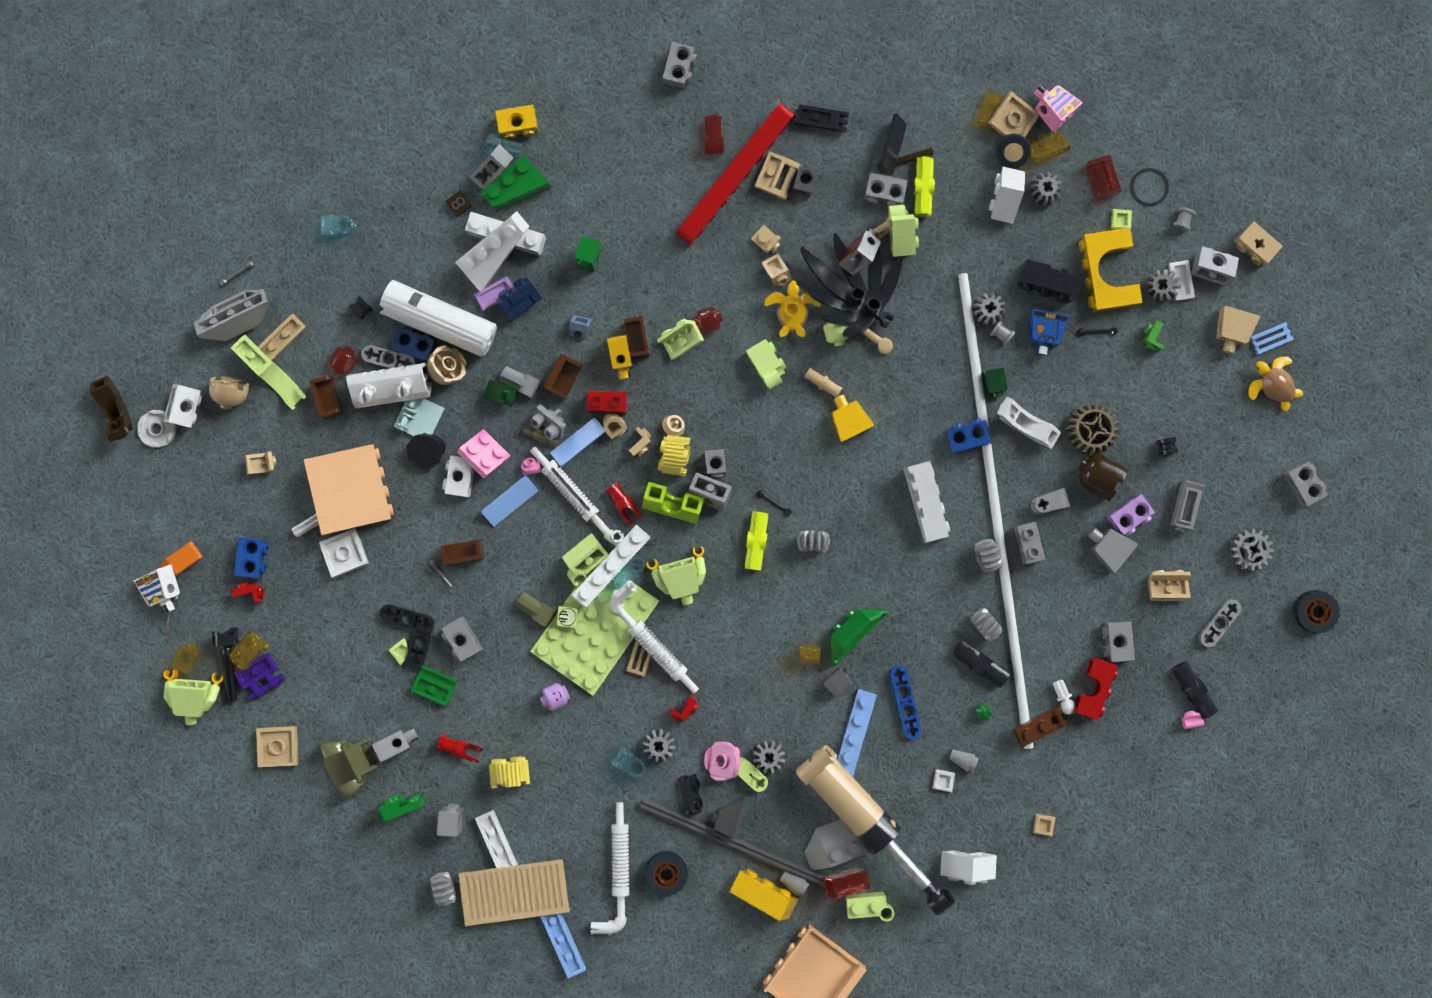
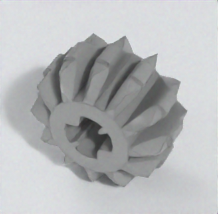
M1049 172L1045 176L1040 173L1038 178L1032 180L1033 185L1029 189L1034 191L1031 193V197L1037 195L1036 203L1042 199V205H1046L1047 202L1053 204L1055 202L1054 199L1058 200L1060 198L1059 193L1063 191V188L1058 187L1062 183L1061 180L1055 181L1057 175L1051 178ZM1046 185L1049 187L1047 192L1044 191Z
M1164 269L1162 275L1160 270H1157V277L1154 275L1150 276L1154 281L1147 282L1148 286H1152L1148 293H1154L1152 297L1154 299L1160 296L1161 302L1165 300V296L1170 301L1172 300L1171 293L1175 296L1178 295L1174 289L1181 288V285L1175 284L1180 281V278H1174L1176 274L1174 271L1168 275V269ZM1162 281L1164 283L1165 281H1167L1166 284L1168 285V287L1166 289L1163 288V290H1160L1162 288L1160 283Z
M984 293L982 298L978 297L976 299L978 304H974L973 308L978 310L973 315L980 314V317L977 319L978 322L984 318V325H988L989 320L994 325L996 320H1002L1000 314H1005L1006 310L1001 308L1005 306V302H998L1001 296L994 299V293H991L989 297ZM988 305H991V308H993L990 313L987 312L988 309H985Z
M801 531L797 538L798 549L803 552H826L829 550L830 545L829 534L824 531Z
M982 540L975 544V556L982 571L992 572L1001 568L1000 550L994 540Z
M982 608L976 611L971 617V622L987 641L991 642L1002 633L1001 626L986 609Z
M663 729L659 730V735L656 734L655 730H652L653 738L647 734L645 737L650 742H643L644 746H649L643 752H651L648 759H652L653 755H655V762L659 761V756H661L663 761H666L665 754L672 757L673 754L669 750H675L674 745H669L675 741L674 738L667 740L670 735L669 732L662 736ZM656 741H657L658 743H659V741L663 742L662 747H663L664 749L661 750V749L659 748V750H656V749H655V746H656L655 742H656Z
M764 741V748L760 744L757 745L760 752L753 751L755 756H759L754 758L753 762H760L757 765L758 770L764 766L763 773H767L768 768H770L773 774L774 766L778 770L781 769L778 762L785 763V759L779 758L784 756L785 752H778L782 747L780 744L774 748L775 741H771L770 746H768L767 741ZM770 752L773 753V760L771 762L769 760L768 762L765 761V754L769 753L770 755Z
M441 872L432 876L430 882L436 904L440 907L454 903L456 892L450 874L448 872Z

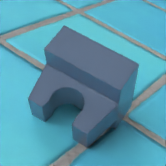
M573 315L569 324L570 336H574L576 331H580L582 333L581 338L585 339L591 327L592 319Z

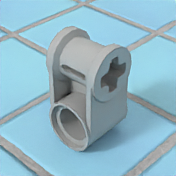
M1065 488L1039 496L1031 502V509L1036 514L1056 511L1070 506ZM1044 502L1045 506L1038 507V504Z

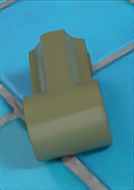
M523 592L515 605L545 627L556 612L554 608H550L545 602L538 601L526 592Z

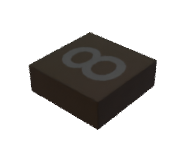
M461 190L445 201L456 217H459L472 207Z

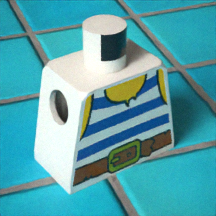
M171 564L133 580L148 606L160 604L163 613L175 609L171 598L179 595L180 591Z

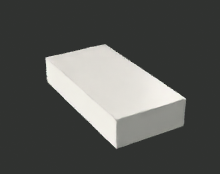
M1189 260L1169 263V272L1174 271L1176 273L1174 278H1180V281L1175 284L1181 285L1180 289H1174L1178 293L1177 296L1174 295V300L1180 301L1195 298Z

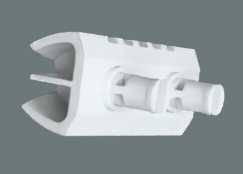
M420 363L407 365L406 367L401 366L387 370L382 369L347 375V385L355 408L430 397L432 383L426 382L429 374H423L422 368L427 367V364Z

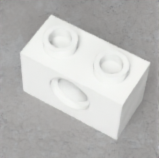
M173 384L163 421L191 428L192 424L196 422L197 414L195 411L196 407L201 403V391ZM185 401L188 407L185 411H182L180 405Z
M450 455V460L447 459L445 467L448 474L447 479L444 478L442 488L445 490L444 494L470 498L474 469L462 457ZM461 471L463 478L461 481L456 482L454 475L456 472Z

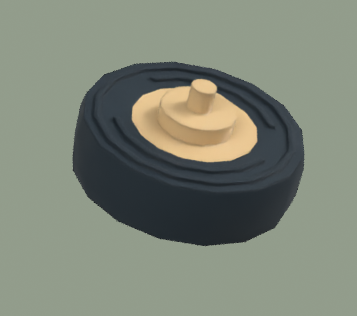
M1015 133L1001 138L996 147L998 161L1003 166L1012 169L1024 165L1029 159L1031 152L1027 139Z

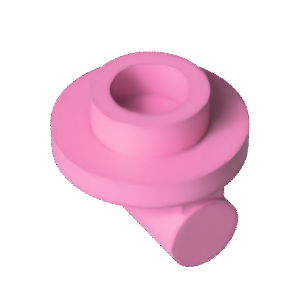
M527 458L521 464L523 476L540 473L542 470L540 462L535 458Z
M1195 711L1186 712L1181 719L1184 729L1204 726V720L1201 718L1200 713Z

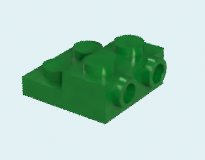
M395 794L384 800V804L377 807L379 817L383 818L384 822L421 808L428 801L425 795L420 797L419 794H416L406 800L404 795L399 797L398 794Z

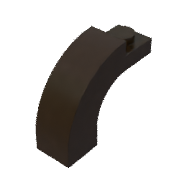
M108 375L90 383V394L100 406L106 419V437L110 442L124 438L128 431L133 430L131 417L115 384Z

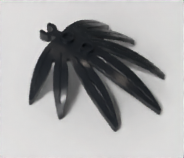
M834 233V249L838 262H840L847 249L838 234ZM801 247L800 252L812 273L839 299L799 280L796 281V284L819 303L838 311L851 313L821 315V320L838 325L852 324L843 331L842 335L845 337H854L862 334L872 325L875 319L879 321L883 328L888 327L889 322L885 319L892 322L895 316L890 312H884L883 309L891 299L898 283L903 262L902 258L894 265L883 284L882 291H880L882 262L879 247L873 261L870 263V291H868L860 272L852 275L841 267L844 275L853 286L852 288L827 265L804 247Z

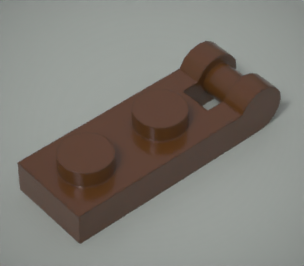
M1061 707L1051 708L1014 728L1013 731L1020 747H1025L1049 733L1068 725L1066 718H1063L1061 714ZM1054 716L1056 722L1052 723L1050 718Z

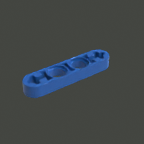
M895 665L890 670V678L903 732L909 739H916L921 734V726L908 672L903 666ZM899 668L900 671L904 672L901 675L902 681L906 680L907 684L895 685V682L899 683L898 677L893 675V673H896V669ZM901 687L908 689V696L905 698L898 696V690ZM905 706H911L913 709V713L909 717L904 716L902 713ZM915 718L916 721H912V725L914 728H917V731H915V735L912 736L911 733H907V730L910 729V725L908 722L905 724L904 720H912Z

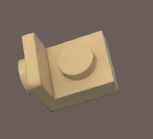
M765 225L751 238L767 255L770 252L774 253L781 246L779 243L781 237L776 236Z
M779 254L762 262L763 268L775 288L784 286L791 281L789 270Z

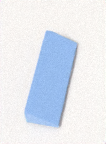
M594 417L550 453L557 463L564 467L606 432Z
M524 476L485 507L481 513L495 527L539 490L527 476Z

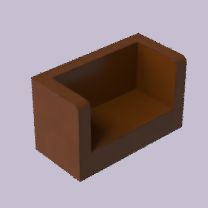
M643 316L624 319L631 359L649 357L650 352Z
M560 354L543 388L566 400L582 368V364Z
M326 375L310 380L309 383L320 418L328 419L343 414L333 378Z
M482 539L441 545L444 565L485 558Z

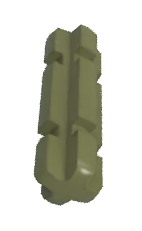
M528 424L524 427L523 434L525 436H533V439L546 444L549 442V445L557 447L560 442L558 437L552 440L548 439L544 434V430L533 429L534 427Z

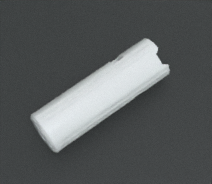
M395 280L388 284L380 301V306L384 308L380 311V314L480 357L487 354L496 334L497 326L495 323Z

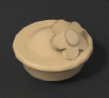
M671 415L663 420L662 427L668 435L681 436L684 433V421L679 416Z

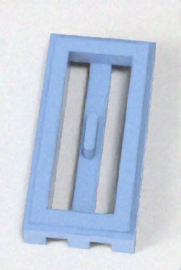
M1286 322L1250 337L1257 355L1294 340L1293 336L1290 335L1291 332L1287 328ZM1283 328V332L1256 343L1255 339ZM1286 335V339L1259 350L1258 346Z

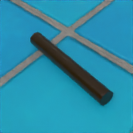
M928 148L899 157L896 166L915 161L920 157L933 155V150Z

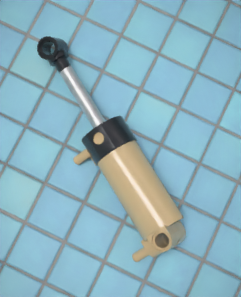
M826 745L816 750L811 758L807 759L796 769L798 777L805 785L809 784L872 855L885 848L928 895L926 897L928 906L936 915L942 914L954 905L955 900L952 894L946 888L935 887L893 841L901 828L836 759L837 755Z

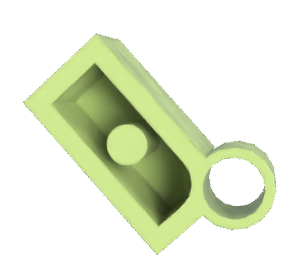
M904 205L888 206L890 249L893 257L916 255V248L919 247V238L915 230L919 229L918 218H915L913 214L906 215Z
M765 339L746 350V354L763 383L771 390L783 382L780 376L785 374L783 369L786 368V365L781 358L778 359L775 352L777 350L773 343H768Z
M591 533L562 556V559L570 568L567 572L568 578L574 586L579 587L587 579L586 574L610 555Z
M883 891L845 895L848 919L879 916L883 921H891L894 917V910L890 904L886 903V896ZM884 908L891 909L890 915L886 917L881 915V911Z

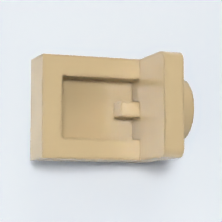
M637 427L636 431L643 438L629 451L634 457L637 455L641 457L648 450L647 446L652 441L649 439L651 434L645 428L641 430Z
M271 451L245 455L247 475L269 473L276 467L275 456H272Z

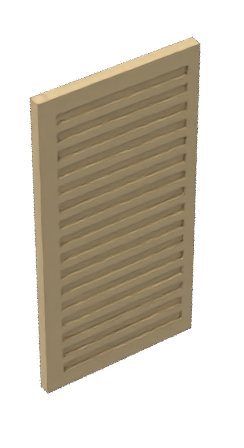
M563 859L459 873L465 926L570 912Z

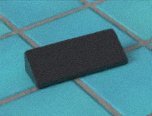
M897 113L893 115L879 166V173L887 175L894 174L907 127L906 122Z

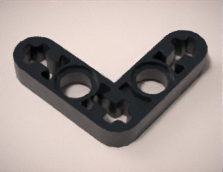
M394 605L383 606L379 614L383 621L414 629L406 663L411 669L421 668L425 662L435 627L434 618L427 614ZM391 608L392 613L398 614V610H401L398 622L395 621L397 617L390 616L389 619L386 618L387 615L384 614V611ZM405 613H410L413 617L410 624L403 622L402 617ZM416 615L420 616L418 620L424 621L426 618H428V622L431 623V625L427 626L426 629H424L423 624L417 623V627H415L414 624L417 619ZM419 636L424 637L426 640V644L422 648L416 645V639ZM413 648L417 651H424L423 654H418L420 663H417L415 666L410 661L416 655V652H412Z

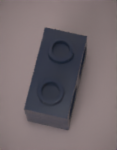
M407 326L404 329L398 327L391 349L427 363L429 356L434 352L437 341L433 339L434 336L424 332L422 335L415 333V329ZM405 336H409V344L402 345V339ZM427 342L428 349L421 352L420 345Z

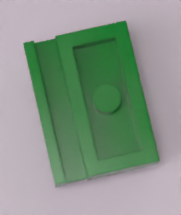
M422 665L411 691L447 706L458 680Z

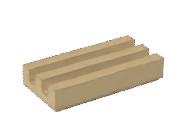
M636 640L626 671L645 677L651 656L648 653L642 672L639 671L645 648L642 647L636 668L632 669L639 646Z

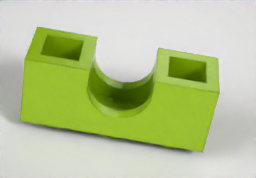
M648 482L642 509L697 524L704 498L685 493L684 497H675L667 492V487Z

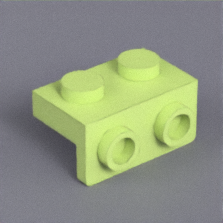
M686 319L677 322L676 327L662 332V336L657 339L658 343L664 344L671 360H676L704 341L695 321Z

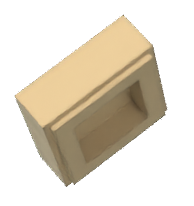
M1036 813L1032 833L1052 837L1056 817Z

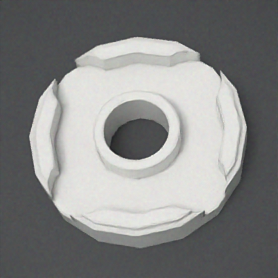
M151 410L140 418L137 424V433L145 445L153 448H162L174 439L176 424L163 421L164 411ZM158 423L161 426V431L158 434H154L152 427Z

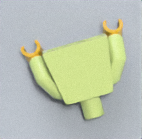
M702 546V553L696 554L694 547V556L661 566L654 559L656 563L654 567H650L648 561L646 563V566L652 570L651 574L656 586L665 594L671 595L672 599L681 597L683 605L693 603L692 594L699 592L698 586L702 585L706 574L705 561L702 558L704 554Z
M173 669V675L170 677L169 670H166L163 674L167 679L164 686V700L172 708L175 716H185L186 725L196 724L197 717H202L204 712L209 711L215 703L220 690L219 684L224 682L223 674L221 680L216 681L217 673L215 672L212 675L214 683L211 685V681L177 679L179 674L175 669Z

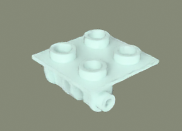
M424 398L407 400L394 427L413 436L422 433L433 434L445 408Z

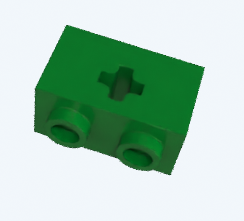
M582 236L574 256L580 269L590 272V269L596 270L603 251L601 242Z

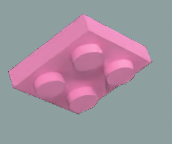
M484 429L457 451L484 479L511 456Z

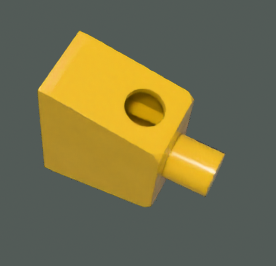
M627 335L608 338L607 342L612 368L618 370L619 379L630 378L629 366H632ZM618 355H624L625 361L622 363L618 362Z
M844 394L833 399L838 410L832 412L831 415L840 443L874 427L873 422L857 401L848 404Z

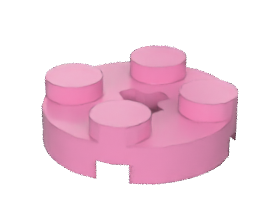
M725 741L715 742L711 748H708L705 753L704 764L706 770H709L711 773L710 776L717 781L735 778L740 767V750ZM720 758H724V760H725V763H724L723 766H722V763L720 762Z

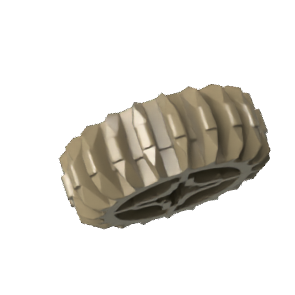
M1093 403L1091 407L1089 404H1085L1084 408L1080 406L1077 408L1078 412L1074 411L1072 413L1074 418H1069L1068 421L1073 425L1067 426V429L1073 432L1067 435L1068 437L1074 436L1075 439L1070 442L1071 444L1078 442L1075 447L1077 450L1083 446L1082 453H1086L1089 449V454L1093 455L1095 450L1097 454H1101L1102 449L1104 451L1109 450L1108 445L1114 446V442L1111 439H1118V436L1114 433L1119 432L1120 429L1114 427V425L1119 424V421L1113 422L1112 419L1116 415H1109L1111 412L1110 408L1104 411L1103 404L1097 407V403ZM1086 414H1095L1091 422L1081 421ZM1102 418L1105 420L1107 424V429L1103 428L1101 425ZM1095 425L1097 431L1092 433L1089 426ZM1079 427L1085 431L1086 440L1081 437ZM1096 435L1106 437L1100 444H1091Z

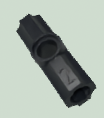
M961 641L952 653L959 660L969 665L971 670L977 672L981 677L984 676L999 688L1008 680L1010 674L994 664L992 659L982 652L976 651L964 641Z
M1184 661L1171 669L1180 682L1182 691L1186 692L1188 695L1187 699L1194 704L1202 719L1216 714L1218 709L1207 694V687L1200 678H1197L1188 662Z

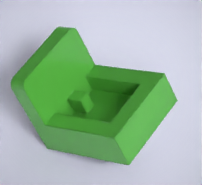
M1158 320L1152 324L1149 323L1144 330L1146 336L1142 343L1151 352H1159L1165 347L1155 341L1164 325Z

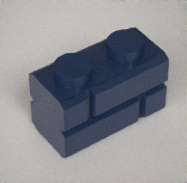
M527 277L517 279L511 289H504L498 294L496 299L511 321L542 299Z

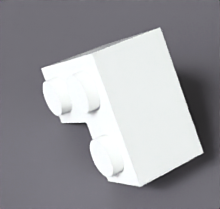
M1002 167L1001 174L997 173L995 178L994 194L996 197L995 200L991 199L989 211H991V219L1013 224L1024 194L1025 172Z
M953 850L943 851L941 875L947 876L948 880L951 881L964 880V884L975 885L976 882L987 883V880L995 879L997 855L983 852L969 854Z

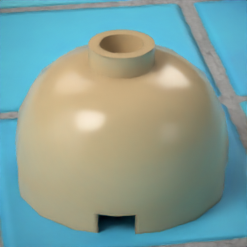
M441 346L429 356L427 370L430 377L436 383L451 385L458 382L465 375V366L467 364L463 354L456 348L451 349L447 348V346Z
M212 377L209 383V394L215 403L220 404L221 408L232 409V406H238L246 400L249 383L242 385L237 382L243 380L230 377H221V380H216V377Z

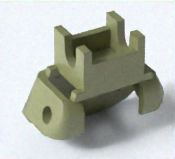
M370 737L354 745L351 742L347 743L346 740L329 741L321 744L322 759L335 787L348 800L366 783L365 778L368 777L366 773L383 765L382 762L375 764L365 744L371 740Z

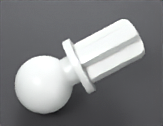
M1063 680L1055 681L1053 686L1058 696L1057 701H1062L1060 706L1062 712L1067 715L1073 714L1076 704L1073 700L1069 699L1072 694L1068 692Z

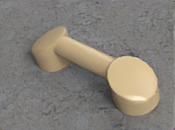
M870 329L862 333L877 344V349L881 354H888L892 350L893 344L890 339L881 338Z

